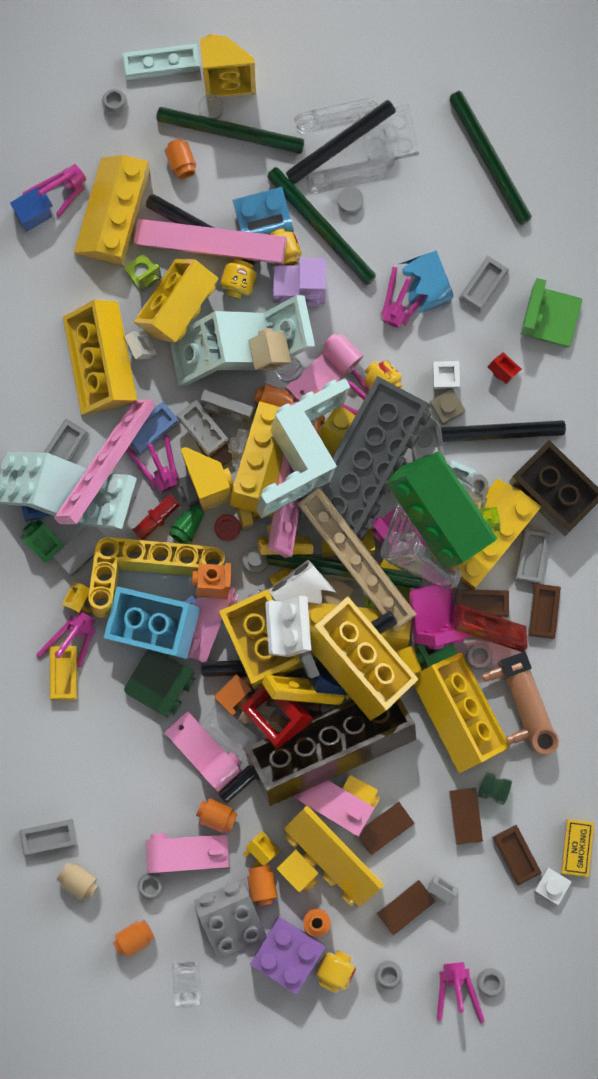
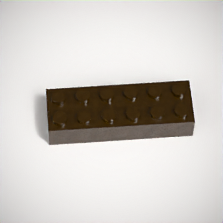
M400 698L385 712L372 720L365 715L352 699L312 717L313 720L306 728L280 747L275 748L265 738L245 747L248 765L268 804L272 806L415 741L416 729L412 717Z

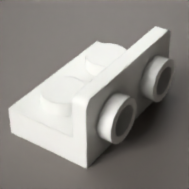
M296 596L282 602L267 601L266 619L269 654L292 657L310 651L311 640L307 597Z

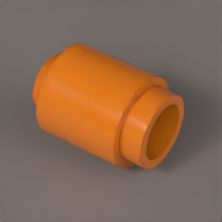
M181 139L169 142L164 152L173 175H176L179 180L193 176L196 173V162L188 142Z
M265 383L263 387L258 386L253 401L258 402L256 407H258L259 401L282 407L286 404L291 405L294 396L289 395V391Z
M209 798L207 803L202 801L196 816L200 817V824L221 833L223 831L230 833L238 813L232 811L233 808Z
M270 865L248 869L249 876H247L252 902L257 901V906L274 904L273 898L278 897L274 872H271Z
M313 908L305 914L303 925L309 935L321 937L329 931L331 921L326 911L320 908ZM314 918H320L322 920V926L320 928H314L312 926V920Z
M145 920L141 922L136 921L115 934L116 940L113 942V945L120 956L125 954L129 958L151 945L150 941L155 939V936Z

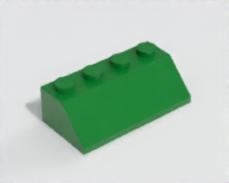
M440 451L401 466L387 481L386 485L443 569L466 562L496 541V535Z

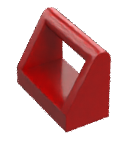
M262 685L242 707V711L275 748H278L306 728L313 718L298 701L273 699L291 719L290 723L278 735L256 711L258 706L271 698L264 685Z

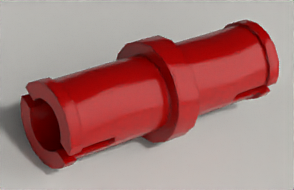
M168 494L153 510L149 509L147 511L149 514L132 531L141 540H145L159 525L162 527L165 524L164 520L181 505Z

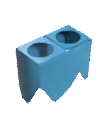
M437 250L399 263L408 264L402 269L403 274L415 276L409 289V303L413 305L421 294L427 295L419 305L422 307L416 314L451 303L454 296Z

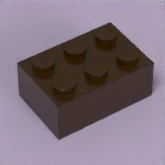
M550 440L509 481L512 486L520 489L542 506L538 511L564 536L598 504V486Z

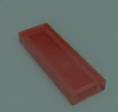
M457 604L453 608L455 631L520 652H524L528 648L527 628L525 625L461 604Z

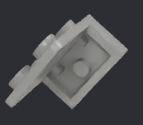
M217 370L213 373L208 389L202 393L201 405L210 413H222L228 415L233 421L251 423L258 403L253 401L258 386H264L266 375L256 370Z
M244 879L238 882H231L224 888L212 893H205L200 898L194 900L199 919L218 958L225 957L266 938L265 930L253 905Z

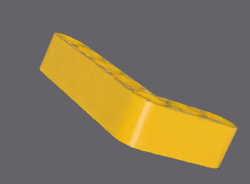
M112 537L102 538L95 547L89 589L90 609L93 615L99 618H106L110 615L118 584L119 570L192 577V571H197L198 564H207L209 560L215 559L220 562L218 565H225V555L221 549L211 546ZM106 550L114 551V554L111 556L102 555ZM133 552L141 554L136 559H131L128 556ZM158 555H165L167 557L164 561H156L154 559ZM185 557H190L193 559V561L188 564L181 562V560ZM103 574L111 576L107 581L99 580V577ZM99 599H106L108 601L103 606L95 604Z

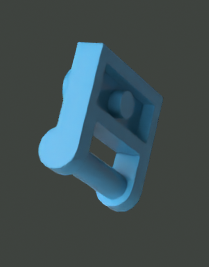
M282 187L232 200L240 231L268 235L278 229H284L285 232H294ZM281 214L282 222L252 230L248 229V222Z

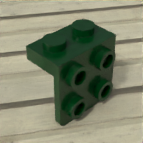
M147 649L124 687V692L164 717L169 718L171 714L175 716L182 704V701L179 699L184 691L189 692L196 681V678L193 677L195 671L186 665L183 666L163 653Z

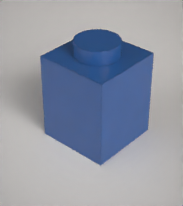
M37 187L10 202L15 215L26 232L53 217L49 209L53 207L46 193L41 196L38 195Z

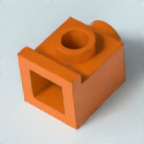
M225 563V565L198 564L197 571H192L191 587H196V597L228 599L231 582V563Z
M236 674L214 698L234 717L237 714L234 709L237 706L241 709L251 698L249 694L254 688L245 675L240 678Z

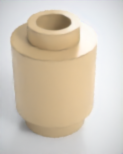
M68 862L57 877V881L61 883L60 886L81 901L85 897L90 899L98 888V885L95 883L97 877L78 864L73 865Z

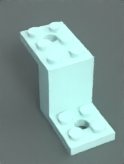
M296 295L264 313L214 311L187 326V332L181 340L176 343L170 342L178 386H188L217 370L254 371L249 339L257 336L258 332L263 329L272 328L274 332H285L290 358L315 346L305 296Z
M345 378L339 382L332 380L322 387L323 390L315 394L309 392L299 399L300 402L292 406L286 404L276 411L277 414H275L270 432L294 472L285 478L286 481L278 486L276 483H273L262 490L263 494L260 495L256 508L261 518L331 481L337 465L311 424V421L344 405L350 390V385Z
M7 452L1 463L0 504L28 506L55 516L87 468L50 453ZM110 474L76 525L122 529L137 478L127 474Z

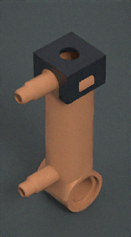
M526 651L497 662L499 667L482 674V679L484 682L503 677L509 686L525 729L507 736V744L519 743L529 739V746L535 754L544 756L555 752L559 745V738L553 730L531 673L532 667ZM542 734L550 739L548 749H542L538 745V737Z

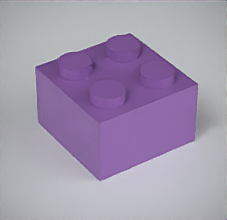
M279 916L250 962V965L297 995L323 952L325 945Z

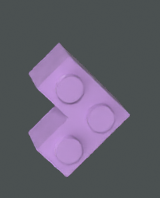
M300 258V266L274 265V303L281 304L296 295L305 296L306 306L316 307L320 303H325L326 258Z

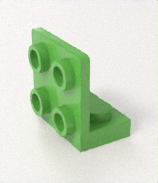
M536 278L531 290L520 335L570 347L582 298L545 289L547 280Z

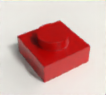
M504 352L488 365L493 375L505 384L509 383L522 370Z

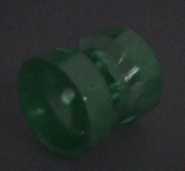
M486 772L478 792V797L483 799L491 797L495 803L504 806L511 789L512 780L506 778L496 779L495 774Z

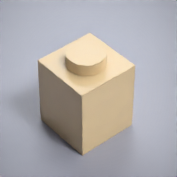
M272 328L263 329L258 332L257 336L249 339L255 370H276L291 363L285 332H274Z

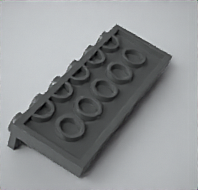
M378 376L332 458L337 468L331 481L320 487L361 542L368 532L366 525L369 519H374L381 508V505L378 503L382 495L387 496L390 492L389 487L386 485L387 481L405 464V453L408 448L413 449L419 438V435L416 434L421 424L424 426L427 424L432 414L429 411L431 407L429 403ZM303 512L301 517L309 520Z

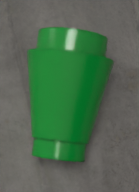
M192 505L190 509L170 526L171 531L169 535L180 544L192 542L205 513L197 506Z

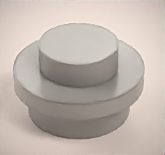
M111 89L103 95L102 106L109 114H120L127 107V97L122 91Z
M257 546L250 547L243 554V565L250 572H261L268 565L266 562L267 555H261Z
M156 873L144 874L140 877L137 884L139 894L147 900H154L160 897L165 887L162 877Z
M393 961L380 963L375 970L377 983L386 989L396 987L402 979V971L398 964Z

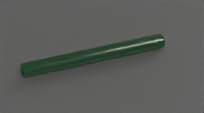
M462 91L451 94L449 100L516 220L520 225L529 222L532 218L531 213Z
M159 107L156 114L158 122L295 153H302L305 144L303 138L165 107Z
M278 167L270 170L267 177L276 188H283L285 198L366 285L370 284L376 278V273Z
M293 554L292 557L287 558L281 555H267L266 557L268 565L296 569L309 560L319 573L353 578L343 563L338 560ZM382 568L396 586L417 589L422 585V575L419 573Z

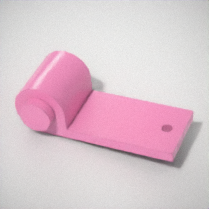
M335 334L331 335L324 343L326 348L323 354L285 387L298 402H300L299 399L309 392L323 390L322 387L332 380L339 382L362 360L363 355L342 334L338 336Z
M230 587L228 599L196 598L194 605L201 608L188 657L201 662H207L223 621L219 611L236 604L239 595L234 594L235 588Z
M188 711L164 732L217 792L223 789L242 771L239 768L242 762L232 751L227 755Z
M329 780L292 796L358 837L375 810L371 805Z
M167 833L150 834L151 840H145L147 873L229 867L227 835L167 839Z

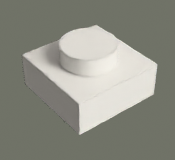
M132 331L125 336L128 349L135 359H150L157 354L145 331Z
M459 361L433 362V389H459Z
M547 867L534 891L559 905L572 881Z

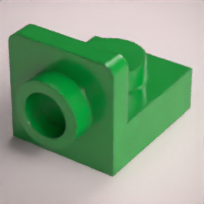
M39 519L36 522L31 521L22 530L23 534L20 536L45 563L65 546Z
M423 644L415 645L417 649L415 654L419 665H425L426 668L457 654L453 644L447 647L445 645L442 649H430L431 655H428Z

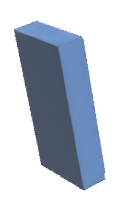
M161 402L153 409L130 444L141 455L148 449V444H155L178 425L180 421L167 405Z

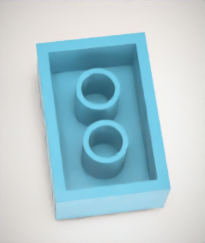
M117 586L104 638L188 659L201 607Z

